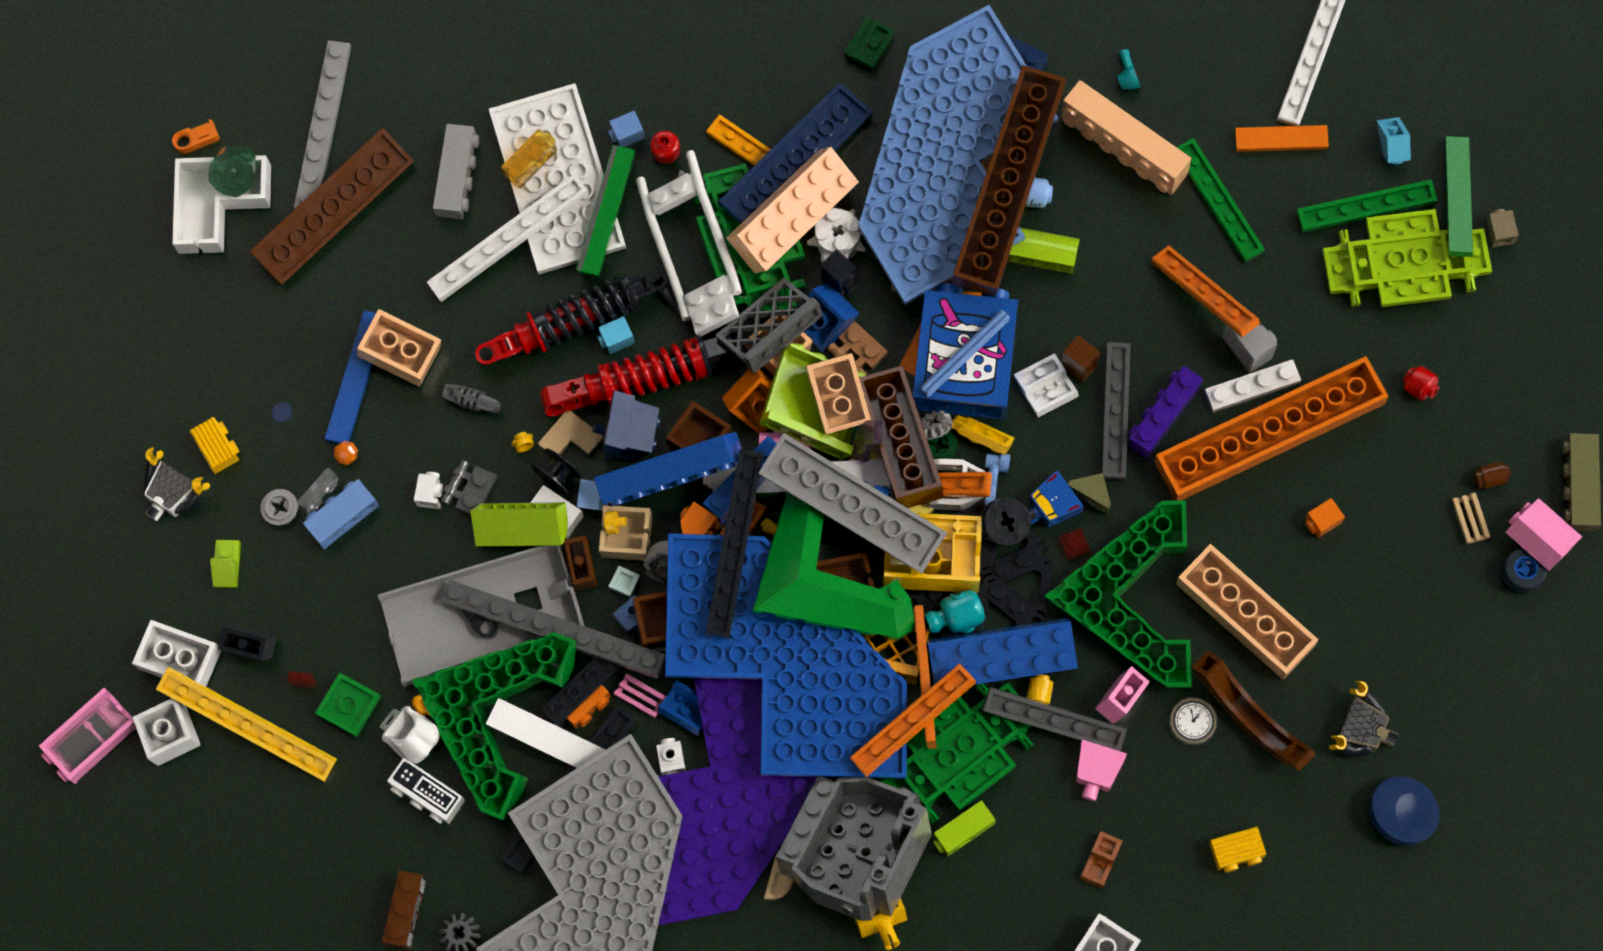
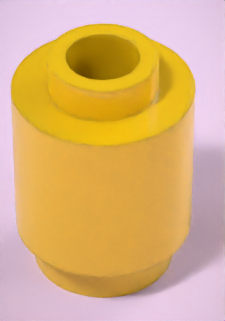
M1035 675V677L1030 678L1027 698L1050 705L1054 682L1049 680L1050 677L1047 675Z

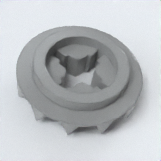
M933 410L931 414L925 413V417L920 418L927 439H936L945 435L953 424L950 414L945 413L943 410L938 413Z
M276 489L269 492L261 502V513L264 519L269 524L279 527L289 524L296 517L297 510L299 509L295 496L284 489ZM272 503L275 505H281L282 503H284L283 506L287 512L279 511L277 514V510L272 505Z

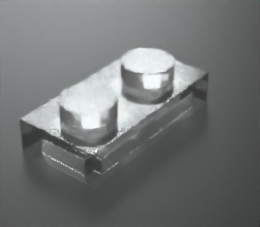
M327 467L297 501L300 508L307 514L320 506L321 499L327 492L330 493L335 489L338 481L335 472Z

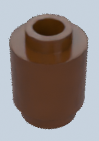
M1502 461L1480 466L1478 470L1473 471L1474 479L1479 489H1489L1508 483V478L1511 477L1508 465H1503Z

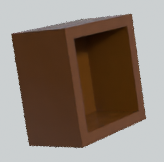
M692 401L667 435L666 441L667 445L676 451L732 433L731 425Z

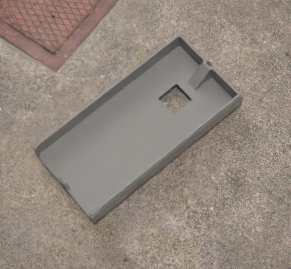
M561 545L537 546L378 594L389 630L390 643L393 646L400 670L401 683L404 687L413 685V679L423 678L448 667L463 664V662L499 650L503 651L514 647V645L539 638L497 623L499 626L498 634L493 639H483L473 629L472 624L461 611L459 612L458 609L441 603L440 600L449 580L516 602L515 593L537 587L543 607L539 611L585 626ZM485 622L481 626V632L484 634H490L494 630V624L491 622Z

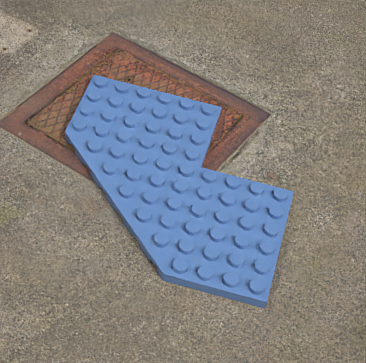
M990 5L910 46L858 228L904 305L924 295L925 290L931 291L940 284L952 280L986 176V171L980 162L993 155L1022 65L1026 66ZM1055 115V118H1054V122H1053V123H1055L1056 121H1058V116H1057V115ZM1020 227L1018 228L1013 246L1025 240Z

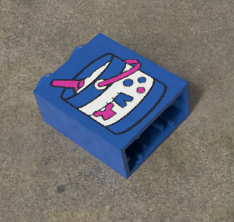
M949 283L940 284L935 288V291L925 290L913 399L917 411L933 412L935 410L938 413L943 410L951 415L1006 420L1018 299H1009V292L1003 289H998L996 297L981 293V296L963 294L961 286ZM1003 310L1010 317L1009 321L931 396L927 397L921 391V385L999 311Z

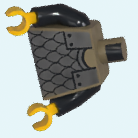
M1355 681L1358 685V690L1350 688L1349 692L1352 695H1358L1359 698H1354L1340 735L1331 736V738L1336 740V745H1329V748L1331 750H1339L1351 757H1358L1375 752L1380 742L1394 747L1398 733L1385 729L1389 720L1386 710L1376 697L1368 691L1365 682Z

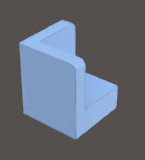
M580 480L577 507L603 511V505L595 481Z

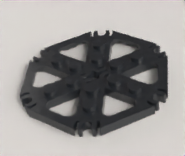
M979 505L952 514L981 516V514H978ZM985 505L981 507V512L985 508ZM1003 517L1001 525H1007L1006 523L1010 522L1009 518ZM1029 530L1025 537L1028 542L1026 548L996 560L994 559L997 544L987 540L981 532L980 576H985L986 578L983 579V584L979 585L977 595L982 603L985 619L989 602L1014 621L1016 626L1031 624L1033 619H1037L1040 622L1044 621L1040 613L1046 617L1048 599L1045 595L1050 592L1054 562L1048 564L1053 560V557L1045 558L1041 555L1043 551L1048 550V545H1045V540L1032 530ZM1035 571L1042 575L1039 599L1035 602H1029L1006 584V582ZM906 589V593L911 594L909 595L911 601H916L918 605H923L924 615L929 611L940 608V602L945 597L958 593ZM985 619L982 624L976 626L969 633L984 631ZM943 627L934 634L939 638L969 633H952Z

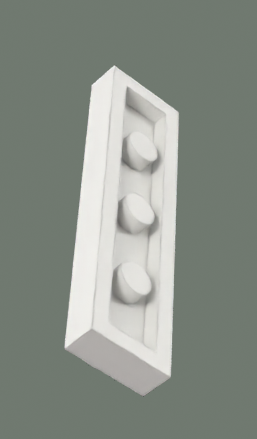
M1292 359L1206 388L1204 392L1212 412H1216L1299 384L1301 378Z

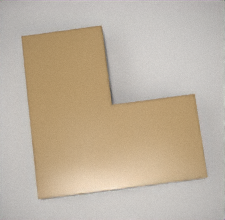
M568 411L559 418L538 445L543 450L549 448L561 455L572 442L590 456L603 441L604 437L601 434L593 433L591 426L573 412Z

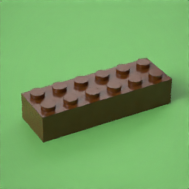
M903 366L860 377V383L871 418L869 423L894 500L906 508H911L944 498L942 483Z

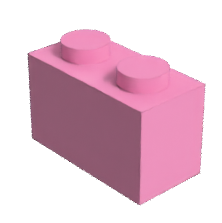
M1131 666L1116 679L1095 709L1112 724H1115L1128 713L1149 684V681Z

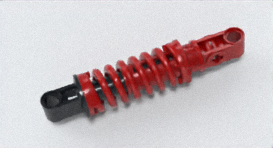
M729 333L725 338L727 340L738 339V334ZM696 335V337L690 339V342L688 340L682 342V352L673 343L670 345V356L664 347H660L657 356H655L653 351L649 350L646 352V359L643 360L640 354H636L634 362L631 363L630 359L626 357L623 358L622 366L620 367L616 361H612L610 365L609 363L598 364V372L596 374H584L583 377L546 386L540 391V396L545 414L548 416H558L585 406L598 405L597 403L606 400L611 405L614 390L634 395V391H636L639 396H644L647 387L652 393L657 392L658 384L663 389H668L670 386L669 377H671L674 385L679 386L681 384V374H683L687 382H692L693 370L696 371V380L706 377L710 378L712 377V369L738 363L741 359L716 338L703 341L700 335Z

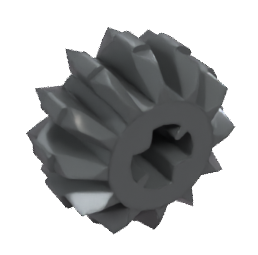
M461 913L458 920L456 915L453 914L451 915L453 921L451 924L447 920L443 921L444 925L448 928L440 929L439 933L447 936L440 939V942L447 944V951H452L453 948L454 951H461V948H463V951H469V945L473 948L477 947L473 939H481L480 934L474 933L480 929V926L478 924L473 925L475 921L473 917L466 920V915ZM462 929H464L463 933L465 936L461 939L455 933L457 930L462 932Z

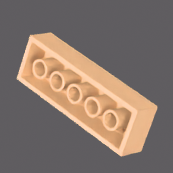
M1081 80L1063 100L1061 118L1067 126L1077 128L1087 140H1094L1104 152L1112 153L1118 157L1121 164L1132 167L1141 178L1149 179L1155 183L1156 188L1161 192H1167L1172 195L1187 177L1191 157Z
M832 147L820 149L726 238L754 273L767 271L859 182Z
M1211 544L1178 577L1177 586L1283 680L1318 642V639Z

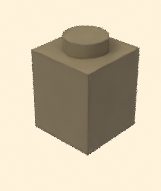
M1498 209L1489 214L1486 226L1492 248L1515 244L1519 234L1513 211Z

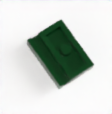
M866 16L845 49L844 56H848L855 62L873 70L894 37L895 30Z

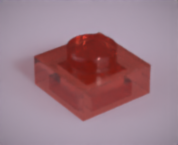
M1081 528L1059 536V541L1068 560L1090 552V547Z

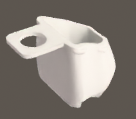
M410 706L403 707L401 711L393 709L380 725V728L385 731L382 735V740L402 759L406 758L414 764L421 762L428 756L430 750L437 744L440 737L436 725L425 716L412 710ZM392 716H394L393 719L387 724V722L389 721V719H390Z

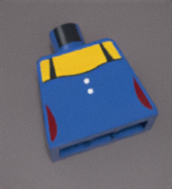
M1058 470L1030 495L1029 502L1033 506L1028 510L1031 519L1030 525L1042 519L1047 527H1051L1079 515L1083 511L1082 503Z

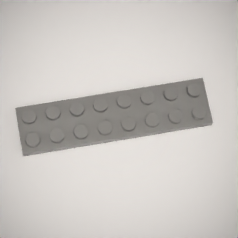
M785 433L782 434L758 473L921 574L947 534L946 531Z

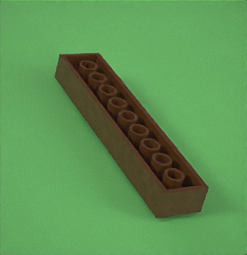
M1022 65L951 284L993 297L997 296L1067 78Z

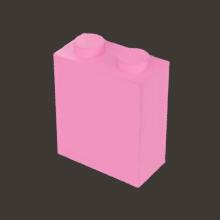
M1539 498L1532 505L1528 502L1509 521L1511 527L1506 531L1513 540L1548 571L1582 538L1578 532Z

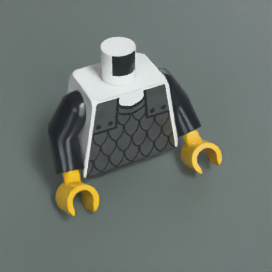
M154 447L148 449L145 453L148 462L144 478V495L153 504L146 512V515L158 521L164 511L176 517L178 514H184L195 509L203 495V491L208 490L210 484L207 482L201 486L203 477L195 478L191 481L162 461L158 463L157 460L163 457V452L161 450L158 451L155 457L153 455Z

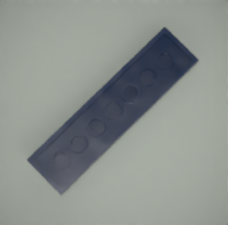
M839 83L719 200L718 205L741 224L818 150L832 147L836 152L873 115V111Z

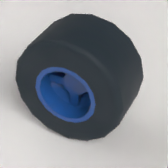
M1524 548L1511 552L1501 567V577L1504 584L1516 593L1527 594L1535 591L1543 583L1547 575V569Z

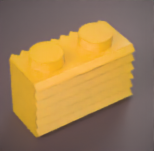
M211 417V419L190 430L215 474L239 461L236 454L240 451L233 440L228 441L226 434L229 432L222 421L218 423L214 417Z
M1258 827L1215 838L1209 842L1217 870L1224 869L1225 873L1238 870V865L1247 863L1248 866L1259 864L1262 862V858L1266 856Z

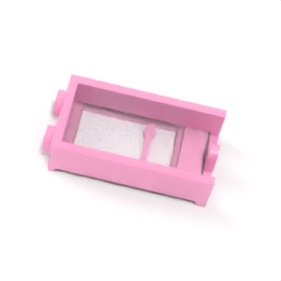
M103 688L39 745L44 751L41 756L49 765L54 763L59 768L56 773L65 782L70 780L76 784L83 775L137 728L132 716L108 690Z

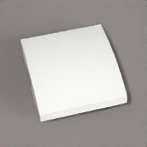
M1055 353L1014 374L1021 391L1037 417L1079 397L1078 391L1066 375V370Z

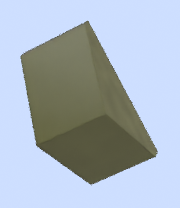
M1103 473L1069 481V487L1078 498L1108 514L1111 504Z

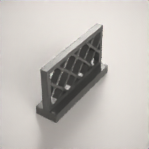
M783 278L715 336L719 342L747 365L748 369L755 374L821 318L823 314L816 299L813 297L809 298L787 279ZM784 287L790 290L789 296L777 297L778 292ZM803 301L805 303L800 308L792 309L793 302ZM789 302L788 309L776 310L777 303ZM773 303L772 310L760 311L761 306L764 304ZM788 315L787 319L782 323H775L776 316ZM760 317H771V324H759ZM747 318H755V325L743 326V322ZM770 330L766 337L758 338V331ZM754 331V338L742 339V332ZM738 332V339L727 340L725 338L729 333ZM741 345H753V348L747 353L741 352Z

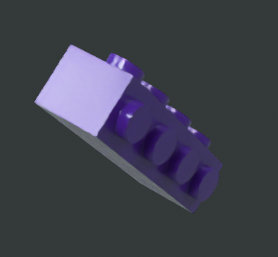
M1185 366L1180 371L1175 370L1169 379L1171 384L1166 390L1162 388L1155 398L1157 400L1153 408L1149 406L1141 417L1144 419L1139 426L1135 424L1129 432L1130 440L1128 447L1148 459L1201 388L1203 378Z

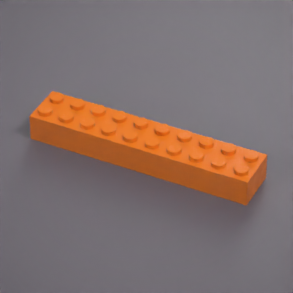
M1367 356L1156 454L1154 463L1174 501L1184 500L1385 405L1389 396Z

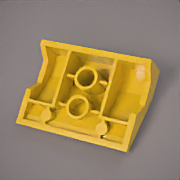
M916 513L947 532L922 574L885 552L883 587L898 580L903 589L961 592L970 589L978 593L980 585L982 516Z

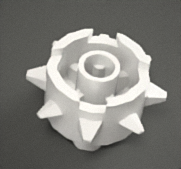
M832 207L814 225L815 236L807 241L808 245L818 247L820 254H822L820 260L822 262L836 249L847 259L848 257L852 258L858 251L865 252L866 250L861 244V235L863 234L858 228L859 221L855 217L854 209L849 212Z

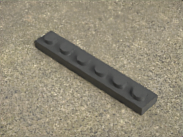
M1107 342L1102 459L1104 479H1126L1131 343Z
M990 686L982 708L985 712L1078 740H1086L1117 751H1121L1127 732L1125 727Z

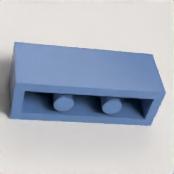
M358 479L355 482H349L339 495L330 497L324 503L325 506L320 510L311 512L303 524L321 547L326 549L379 507V504Z

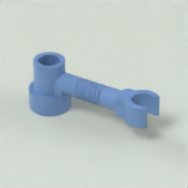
M1001 453V456L986 455L985 468H990L989 472L992 474L990 497H986L985 506L995 500L998 473H1008L1010 454L1004 455Z

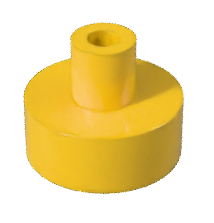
M606 511L604 515L606 533L608 535L619 534L620 527L627 526L626 517H619L617 511Z

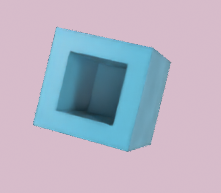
M624 316L599 327L601 335L597 336L602 349L607 347L609 354L635 344L634 337Z

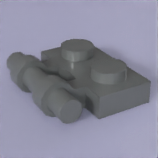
M461 460L458 467H455L452 472L453 477L449 485H446L443 490L444 495L441 502L449 505L452 498L457 499L458 502L455 508L471 515L470 510L480 503L486 502L497 479V475L477 466L474 467L472 473H468L466 470L469 463ZM461 480L467 481L463 492L457 490Z

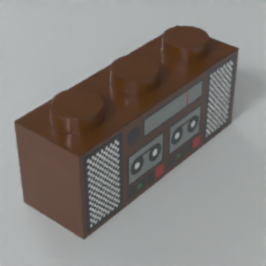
M399 870L382 939L386 946L410 951L427 881L423 875Z

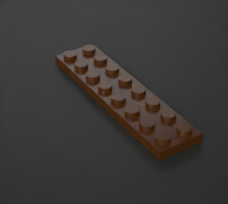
M382 128L249 252L282 285L411 165L414 160Z

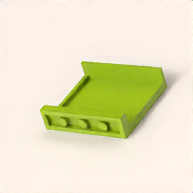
M791 343L782 350L759 424L780 434L785 433L796 441L843 460L852 454L854 446L850 445L855 426L829 434L823 432L805 368L807 365L828 359L821 353H813L806 350L801 344ZM857 371L859 378L867 376L865 373Z

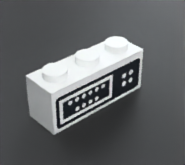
M406 758L402 759L387 780L392 786L390 790L401 798L403 795H406L412 799L409 803L420 811L423 808L430 811L429 817L439 824L443 821L450 824L465 802L461 795Z

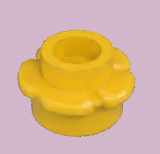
M526 432L518 433L514 436L512 447H515L519 453L528 451L534 446L533 435Z

